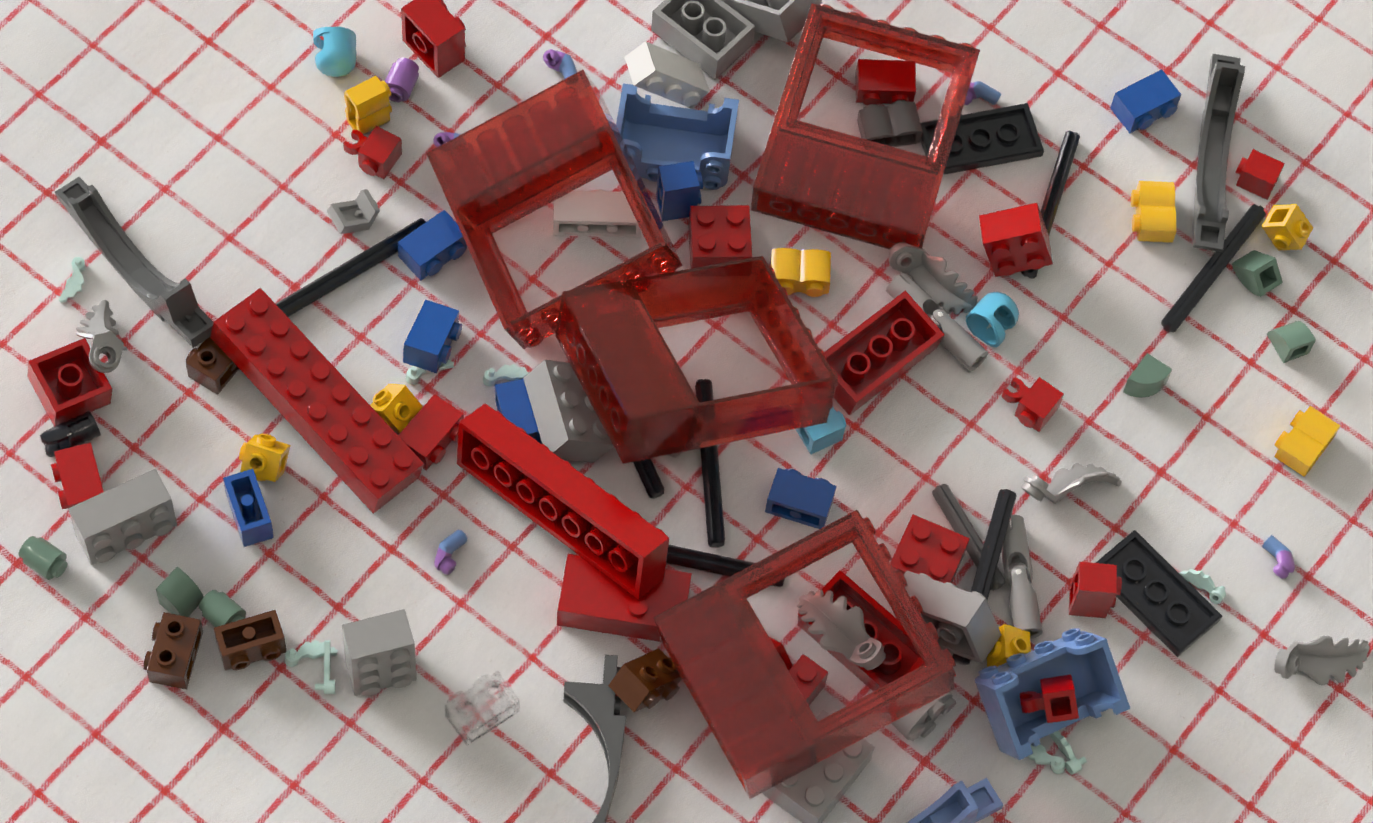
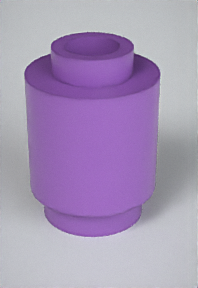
M399 58L397 62L392 64L385 79L391 91L389 100L393 102L407 101L418 80L419 66L411 59Z

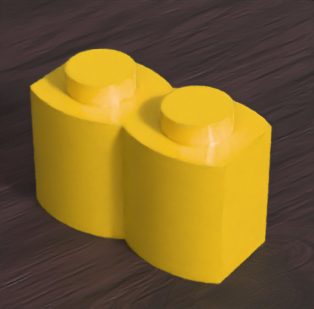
M374 76L344 91L347 121L353 130H358L363 135L372 131L375 126L379 127L390 121L392 107L389 103V97L391 96V91L384 80L380 82L378 77Z
M1139 181L1137 189L1131 192V207H1136V214H1133L1132 232H1137L1138 241L1173 243L1176 234L1174 182Z
M793 248L772 249L770 291L783 296L797 292L807 294L810 297L828 294L830 289L831 252L819 249L802 251Z
M1309 406L1305 413L1301 410L1298 411L1290 423L1294 428L1290 433L1283 431L1274 445L1278 448L1274 457L1303 477L1314 466L1341 426L1312 406Z

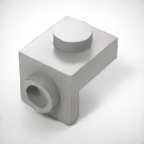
M367 189L361 190L356 200L331 204L327 210L340 234L369 230L380 212L376 201Z

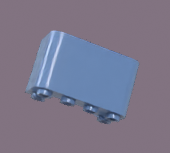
M623 83L613 139L612 169L622 177L634 176L657 181L659 166L694 161L696 172L700 171L702 174L704 187L717 190L725 186L728 181L739 100L724 98V103L721 107L715 108V104H709L708 111L651 103V95L645 94V98L637 93L636 86Z
M1079 628L1063 632L1062 638L1053 642L1044 641L1034 646L1035 650L1027 654L1018 653L1006 659L1007 663L998 667L989 666L979 671V676L975 678V683L999 750L1018 760L1032 755L1031 745L1035 747L1040 745L1039 739L1088 716L1099 718L1102 716L1100 712L1108 709H1113L1116 715L1130 709L1107 639L1093 633L1080 631ZM1072 675L1079 719L1047 723L1045 710L1022 713L1019 693L1026 691L1042 693L1040 679Z

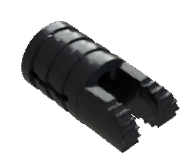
M87 411L82 415L76 416V418L69 419L67 422L41 433L40 437L45 445L46 455L48 457H55L54 451L82 445L86 441L101 436V433L91 412Z

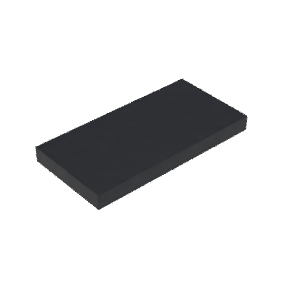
M1028 103L921 123L923 131L921 143L932 177L1041 157L1044 153Z
M1136 530L1131 532L1096 562L1117 565V576L1122 578L1121 594L1116 595V597L1177 657L1222 618V615Z

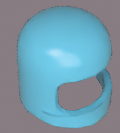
M321 27L313 31L314 45L322 49L315 56L317 69L331 77L349 74L356 65V34L344 27Z
M991 292L985 295L966 316V324L973 335L991 347H998L1005 340V330L1012 329L1018 322L1019 310L1015 302L1006 294Z

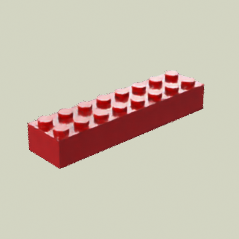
M261 288L213 322L211 339L373 514L420 477L424 465L421 459Z
M486 403L459 421L457 465L638 600L664 580L669 537L661 529L651 525L639 513L625 506L614 495L599 487L591 478L584 476L573 468L568 461L558 457L546 445L539 443L528 435L524 429L517 427L506 419L502 413L495 411Z

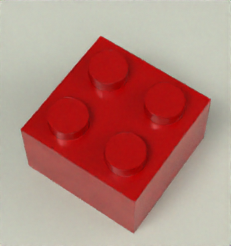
M413 0L401 8L402 41L437 78L465 61V25L459 17H454L448 11L443 0Z
M1038 203L979 215L983 246L995 277L1009 276L1017 272L1030 269L1036 270L1044 266L1053 265L1049 235Z
M749 205L690 206L688 228L691 275L750 274L752 242Z
M85 338L28 361L27 377L53 426L67 422L69 419L76 418V416L82 415L87 411L92 412L111 404L112 387L105 374L96 371L89 362L90 346Z
M912 514L889 564L885 581L897 585L905 572L910 571L916 574L924 573L933 580L942 583H952L965 555L970 538Z

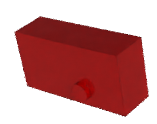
M905 290L818 356L810 372L850 416L937 349L945 334Z
M568 554L557 610V626L681 645L692 573L665 569L664 580L638 600L581 556Z
M841 570L821 589L824 593L823 597L827 591L833 592V602L840 596H845L847 599V610L854 606L860 607L863 611L866 633L871 638L880 641L884 646L885 659L878 667L872 670H866L864 667L851 663L842 653L827 650L884 701L905 679L908 682L914 681L917 678L913 674L915 671L922 667L927 669L933 663L934 650ZM798 613V626L819 643L823 634H811L808 628L814 622L802 621L801 617L806 614L801 615Z

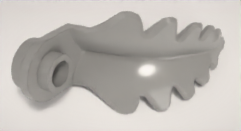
M905 242L897 243L890 249L889 263L891 267L897 271L909 274L913 281L938 305L940 303L943 304V310L947 314L951 308H953V312L956 315L960 314L962 309L964 313H968L978 303V297L972 296L974 294L973 290H964L968 286L967 283H956L959 276L956 271H945L947 261L943 257H932L925 249L909 245Z
M103 300L99 305L92 307L94 312L86 313L85 316L89 320L80 321V324L85 327H77L78 333L76 335L86 339H93L89 352V362L96 371L109 373L118 367L122 350H127V347L116 337L119 332L112 328V326L116 325V321L110 317L113 315V311L109 308V302ZM100 354H105L108 357L107 363L100 361Z
M1076 463L1070 470L1065 468L1058 470L1050 485L1034 474L1032 478L1024 477L1023 480L1025 482L1021 488L1040 502L1045 497L1056 504L1081 485L1095 481H1104L1119 487L1122 481L1116 474L1107 472L1102 467L1097 468L1093 464H1088L1087 467Z
M818 590L816 593L810 591L807 595H802L799 598L800 602L797 607L800 609L798 613L801 615L806 614L801 617L802 621L814 622L808 628L811 634H823L819 643L824 650L842 653L851 663L864 667L866 670H872L884 661L886 656L884 646L880 641L871 638L866 633L863 611L860 607L854 606L847 610L846 597L840 596L833 602L832 591H827L824 597L823 590Z
M1322 636L1308 643L1294 641L1287 650H1279L1274 670L1275 673L1281 674V677L1289 679L1297 671L1304 672L1319 685L1328 684L1330 676H1333L1338 683H1342L1345 681L1346 671L1351 677H1354L1357 674L1356 668L1359 670L1363 668V661L1367 660L1370 646L1368 641H1360L1359 639H1355L1348 644V638H1342L1333 644V639L1330 636Z

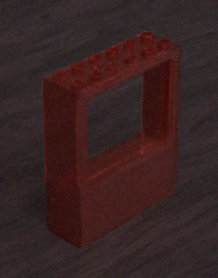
M811 3L753 185L751 211L889 250L900 242L923 249L974 77L980 49H976L968 43L958 44L948 41L939 35L929 36L922 34L910 27L900 28L893 26L881 19L871 20L864 18L856 12L846 13L835 10L827 4L817 5ZM823 38L906 61H916L917 64L952 73L928 156L797 120Z
M583 69L426 153L504 330L523 349L535 347L548 336L566 331L569 325L592 317L596 311L603 307L619 303L624 296L632 292L644 290L648 287L649 283L660 277H668L677 268L683 266L600 91ZM613 170L649 249L527 312L492 233Z
M763 256L562 292L555 336L623 464L827 423L830 409L833 406L832 400L835 388L838 386L837 373L829 366L823 350L815 343L811 330L806 328L800 318L798 309L792 305L786 289L780 285L774 269L769 267ZM749 311L792 385L699 402L658 328Z
M858 510L849 513L653 617L663 646L749 799L954 690V677H956V673L953 667L956 666V663L947 648L942 651L937 642L940 637L936 628L931 622L926 624L921 616V613L924 611L915 595L909 596L905 589L908 586L905 577L899 569L894 571L889 562L892 558L884 543L878 545L873 536L876 534L873 524L868 517L862 518ZM853 543L925 664L817 721L747 598Z

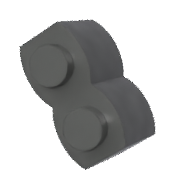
M898 100L889 106L870 104L858 112L857 123L865 151L892 146L912 145L921 142L923 131L915 102Z

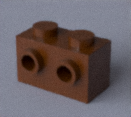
M211 337L203 341L198 348H193L186 358L188 377L217 395L239 370Z
M276 610L214 628L216 643L225 671L229 669L241 670L248 667L250 663L259 660L271 661L287 652L285 638Z
M163 612L161 622H156L153 628L152 641H155L152 652L147 651L144 659L143 669L147 670L149 682L187 690L203 635L200 619Z
M658 648L623 664L608 686L633 712H636L645 707L651 709L662 699L666 701L671 699L679 691L678 683L685 674L677 667L674 660L667 657Z

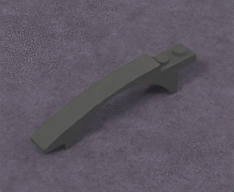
M1212 54L1210 59L1197 162L1193 222L1194 248L1217 252L1223 251L1225 228L1229 217L1225 197L1227 162L1237 102L1245 73V66L1240 65L1241 58Z
M77 177L55 191L56 197L102 255L162 322L166 320L193 348L211 337L213 321L199 308L190 282L185 278L180 283H176L159 272L133 244L93 185L88 186L80 177Z
M605 655L603 684L566 681L564 683L563 702L583 717L593 729L603 748L607 761L608 789L601 809L592 823H606L619 777L626 716L620 715L621 699L619 696H615V692L608 686L621 668L617 667L618 655Z

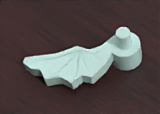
M75 257L72 260L73 273L66 281L65 289L59 298L60 303L66 302L68 299H74L76 294L82 291L81 286L84 284V279L81 272L86 268L82 257Z
M448 360L446 364L442 363L438 371L454 368V362ZM412 366L407 370L406 381L408 384L415 385L419 382V378L426 373L434 374V372L419 367L417 369L416 366Z
M515 364L510 366L504 365L497 372L494 368H490L484 373L483 383L486 386H493L500 379L515 381L523 379L530 372H527L525 367H518Z
M1190 568L1188 571L1179 572L1180 575L1198 589L1208 591L1210 594L1209 598L1214 604H1220L1225 598V587H1215L1211 577L1205 575L1202 570L1195 571Z
M314 640L311 643L305 642L298 651L294 648L288 650L285 653V664L289 667H294L302 658L309 657L315 659L324 656V642ZM330 647L331 656H337L338 650Z
M325 640L324 684H315V690H323L324 694H335V680H330V640Z
M1059 731L1049 734L1068 760L1065 762L1067 771L1073 775L1082 770L1081 765L1087 762L1086 758L1077 759L1070 744Z
M1041 744L1036 747L1031 745L1033 754L1029 755V759L1035 760L1036 764H1051V770L1056 774L1064 772L1065 761L1063 758L1048 754L1046 748Z

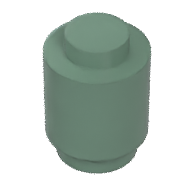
M29 537L19 550V557L23 559V564L47 580L60 577L67 568L66 553L42 537Z
M217 590L208 592L199 604L202 616L215 627L242 620L246 617V611L224 592H218Z

